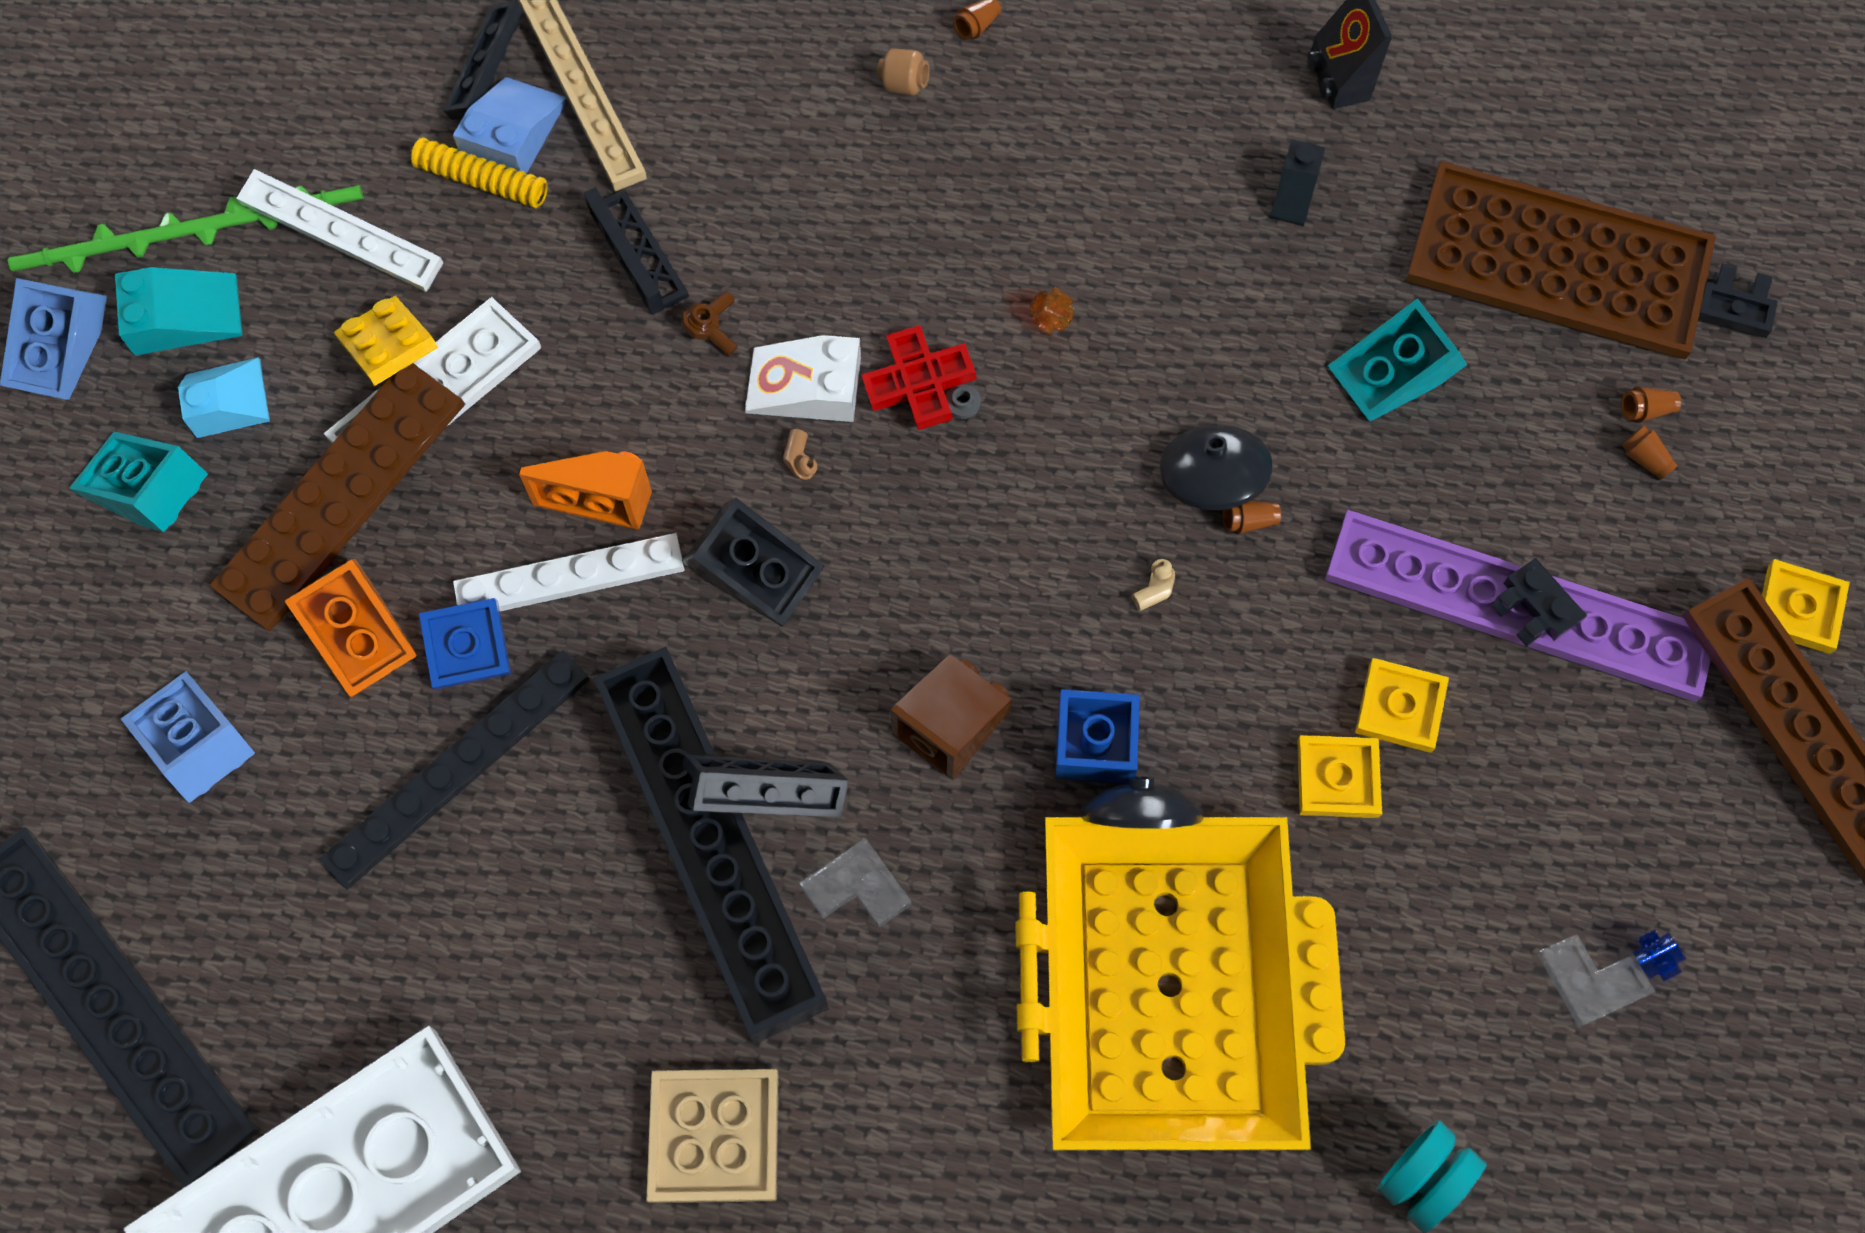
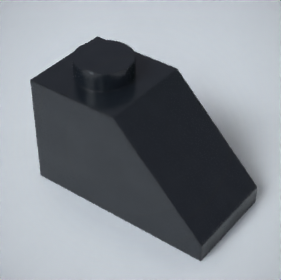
M1291 139L1273 204L1271 219L1304 227L1325 147Z

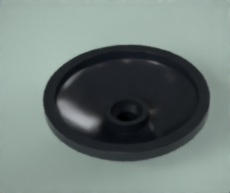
M1224 424L1204 425L1180 434L1169 443L1161 457L1160 474L1165 488L1177 500L1200 509L1224 510L1246 504L1264 491L1272 475V457L1264 442L1249 431Z
M1136 776L1130 777V784L1106 789L1089 800L1081 809V818L1092 824L1109 827L1164 829L1198 824L1203 821V810L1196 802L1178 790L1155 785L1153 777Z

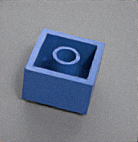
M1061 690L1058 703L1054 779L1130 784V777L1136 776L1138 766L1140 695Z

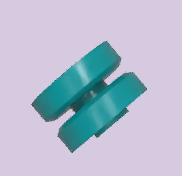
M1440 1120L1435 1121L1410 1145L1377 1186V1191L1392 1205L1404 1203L1418 1191L1408 1206L1407 1219L1422 1233H1428L1463 1201L1487 1166V1163L1470 1147L1458 1150L1445 1162V1159L1455 1146L1456 1134Z

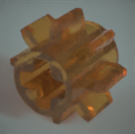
M1053 287L1050 293L1046 291L1039 292L1030 305V313L1033 315L1031 322L1049 335L1052 334L1054 328L1059 331L1066 329L1074 317V308L1070 306L1073 303V299L1056 287Z

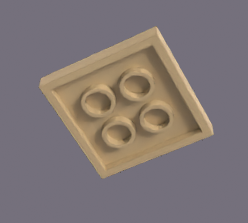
M777 1069L652 1071L647 1181L648 1203L776 1201Z

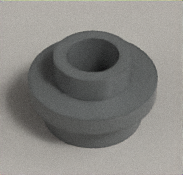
M961 384L951 387L945 395L952 416L956 418H970L980 409V394L970 385ZM965 396L969 401L960 403L957 401V398Z

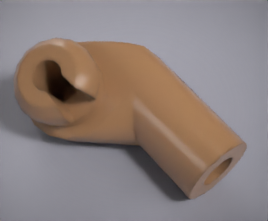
M792 429L783 455V462L796 478L810 479L816 473L818 465L815 459L811 461L809 456L804 453L808 434L800 429Z

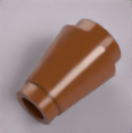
M981 0L960 8L953 18V27L956 33L964 40L977 39L1001 13V5L998 0Z
M1634 387L1631 391L1625 392L1621 401L1624 417L1627 420H1633L1635 423L1678 412L1681 407V397L1677 391Z
M1645 425L1639 428L1621 445L1627 451L1625 453L1626 456L1653 475H1656L1660 480L1678 466L1673 461L1672 456L1655 430L1650 431Z
M1252 500L1235 508L1224 509L1222 513L1223 524L1226 531H1234L1236 535L1272 525H1279L1281 509L1278 503Z

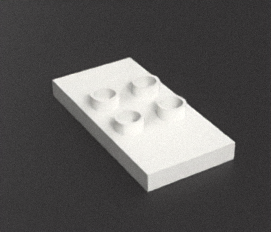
M427 1026L125 1227L124 1231L125 1233H433L519 1174L521 1170L440 1036L434 1029Z

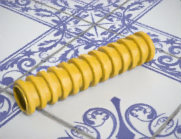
M424 137L418 139L412 148L411 162L415 168H422L427 172L432 171L436 175L442 174L447 179L452 178V180L456 182L461 181L465 185L471 184L474 188H481V190L486 192L490 191L494 195L500 194L503 198L510 197L512 201H520L524 205L529 204L532 208H538L546 198L547 182L542 177L536 178L533 174H526L524 171H517L512 167L507 168L504 164L497 165L495 161H487V159L483 157L478 158L474 154L468 155L465 151H458L456 148H449L444 144L439 145L436 141H429ZM544 195L541 202L537 204L540 196Z

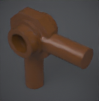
M724 291L708 306L706 304L694 303L683 312L681 317L682 328L694 339H709L728 357L738 346L718 328V315L734 303L733 295L728 291Z

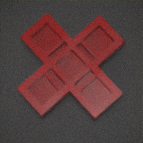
M921 325L886 335L895 365L862 374L863 383L873 412L908 401L917 430L953 420L944 390L977 380L976 371L966 344L963 343L930 353Z

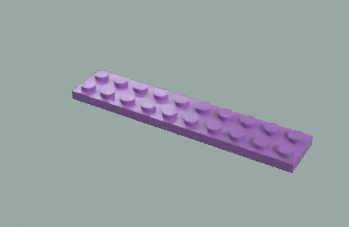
M1347 510L1326 573V581L1523 646L1525 645L1516 634L1523 630V626L1533 619L1521 604L1503 617H1500L1491 607L1498 600L1497 597L1507 590L1503 584L1507 577L1523 566ZM1553 576L1587 614V617L1557 640L1553 641L1545 633L1527 647L1693 702H1697L1702 698L1711 658L1684 618Z

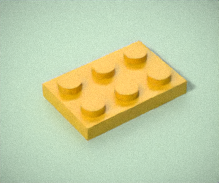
M396 295L390 299H383L377 302L370 311L360 317L348 319L342 324L341 328L334 331L341 345L374 386L438 348L433 337Z

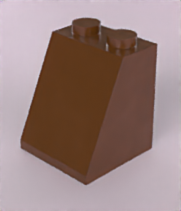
M949 654L891 709V724L893 736L951 780H954L1008 715L1011 708V699L1009 698L1008 691L1002 685L995 681L989 683L979 676L977 668L968 660L963 658L958 660Z

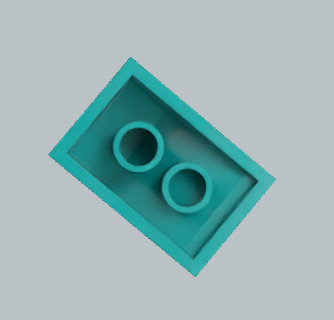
M150 267L115 274L119 336L135 356L243 336L237 275L235 273Z
M1417 298L1329 364L1328 367L1371 422L1437 388L1467 366V363Z
M114 431L69 489L75 494L142 527L165 532L177 520L178 513L189 498L198 492L200 484L208 473L179 446Z

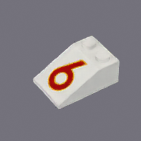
M822 335L755 347L745 413L853 422L861 363L860 338Z

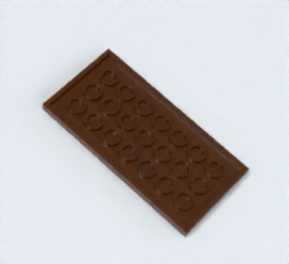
M1440 161L1406 282L1686 360L1693 346L1716 235Z

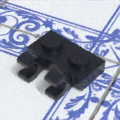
M1722 263L1719 273L1715 272L1713 282H1706L1698 320L1767 338L1772 332L1778 304L1777 300L1767 298L1772 276L1757 273L1755 282L1749 283L1748 293L1732 289L1737 267Z
M1536 558L1507 577L1503 583L1507 590L1497 597L1498 600L1491 605L1500 617L1509 613L1519 604L1529 612L1533 619L1523 626L1524 629L1516 634L1526 647L1545 633L1555 641L1587 617V614Z

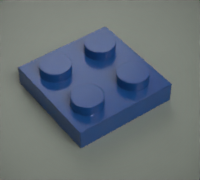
M496 598L419 613L430 680L434 690L511 674L501 614Z

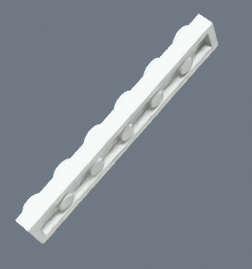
M255 169L236 198L241 205L425 292L429 289L443 264L441 257Z
M676 533L453 582L457 605L496 598L500 611L683 572L685 570Z

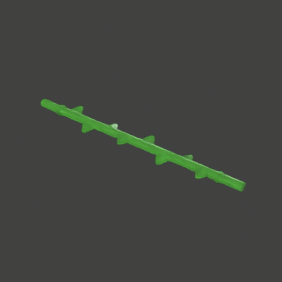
M360 185L329 192L322 190L319 194L310 195L331 206L364 199ZM302 186L295 188L310 195ZM230 197L223 214L180 222L172 213H167L159 227L117 236L105 224H99L92 241L54 249L43 248V251L8 258V264L11 271L15 272L44 265L50 267L53 266V263L64 262L73 273L80 272L87 256L129 248L136 257H142L149 243L196 234L205 245H210L213 243L218 229L261 221L268 230H273L278 222L250 208H246L240 204L236 197Z

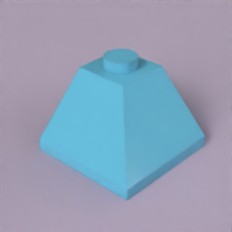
M259 357L186 374L178 387L182 419L197 438L270 421Z

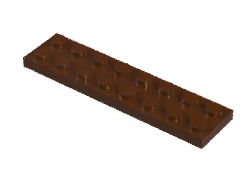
M414 363L390 376L209 586L270 632L290 610L285 600L308 587L318 578L465 406L463 399Z
M1748 577L1682 614V617L1865 884V743Z

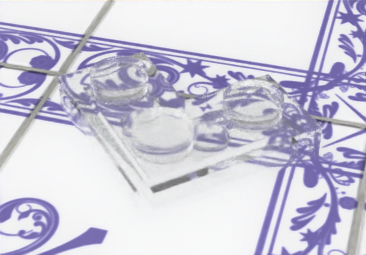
M866 838L799 883L800 888L822 919L854 897H857L878 928H880L912 905L910 898Z
M1577 934L1537 953L1578 1028L1655 992L1634 955L1598 971Z

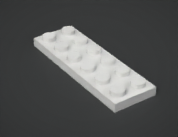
M491 297L435 342L438 346L437 349L415 361L414 364L465 402V406L449 423L451 424L539 351L541 345L526 328ZM378 390L324 433L331 444Z

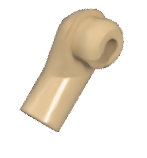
M1159 559L1155 561L1151 566L1152 573L1149 587L1131 595L1138 611L1166 600L1171 595L1175 571L1168 560Z

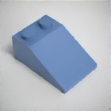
M505 77L466 111L453 134L458 151H465L468 155L474 154L478 158L483 157L487 161H495L497 165L504 164L507 168L512 167L517 171L521 170L527 174L565 106L567 97Z
M16 278L0 386L69 400L102 331L107 296Z
M187 671L121 718L122 722L162 774L188 803L206 793L215 783L231 771L239 768L248 758L255 754Z

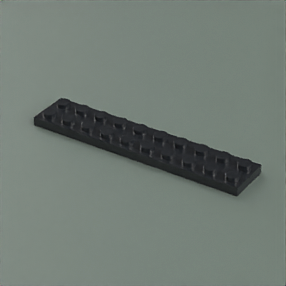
M23 827L0 845V940L184 1188L223 1163L260 1130L32 831Z

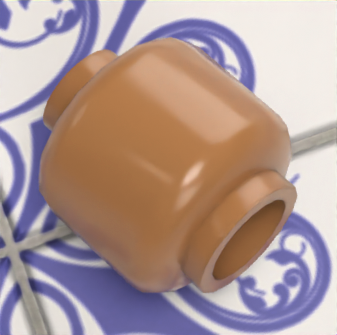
M893 48L887 52L884 59L879 60L877 77L882 80L884 89L887 92L913 96L918 94L921 88L924 89L927 86L930 71L929 63L924 60L923 55L917 50Z

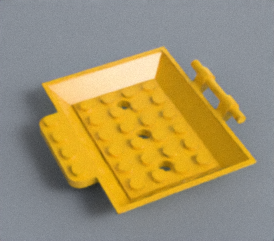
M1045 817L1048 925H1044L1039 920H1036V893H1019L1020 920L1015 922L1016 948L1020 949L1021 1003L1017 1004V1031L1022 1033V1061L1025 1062L1039 1061L1038 1035L1050 1036L1053 1150H1311L1305 1065H1327L1338 1059L1345 1048V1033L1335 912L1332 906L1320 897L1293 896L1287 817H1203V821L1195 825L1164 829L1118 828L1092 824L1082 820L1081 817ZM1160 896H1169L1176 902L1177 911L1171 916H1163L1156 911L1154 906L1155 900ZM1037 952L1048 954L1049 1007H1044L1038 1003ZM1165 975L1174 976L1180 982V993L1174 997L1163 995L1158 988V980ZM1174 1057L1183 1063L1185 1073L1181 1079L1170 1080L1164 1076L1161 1066L1165 1059Z

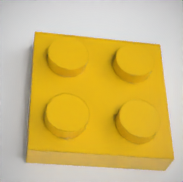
M1774 559L1767 568L1762 596L1794 643L1827 654H1831L1837 649L1850 582Z
M1372 658L1369 664L1355 733L1432 753L1436 747L1449 677Z
M1299 736L1297 743L1300 815L1379 818L1382 815L1379 738Z

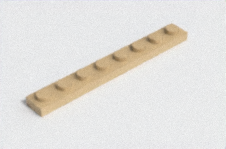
M518 0L614 191L646 180V172L557 0Z

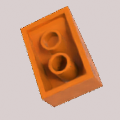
M603 451L522 467L519 473L533 506L637 530L640 529L652 493L643 460L639 459L635 454L621 451L618 454Z
M351 559L285 600V603L350 698L417 656L378 591L356 559Z

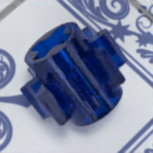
M1652 930L1637 938L1641 947L1633 951V954L1649 979L1659 974L1665 982L1682 973L1678 964L1687 958L1670 932L1660 937L1656 930Z

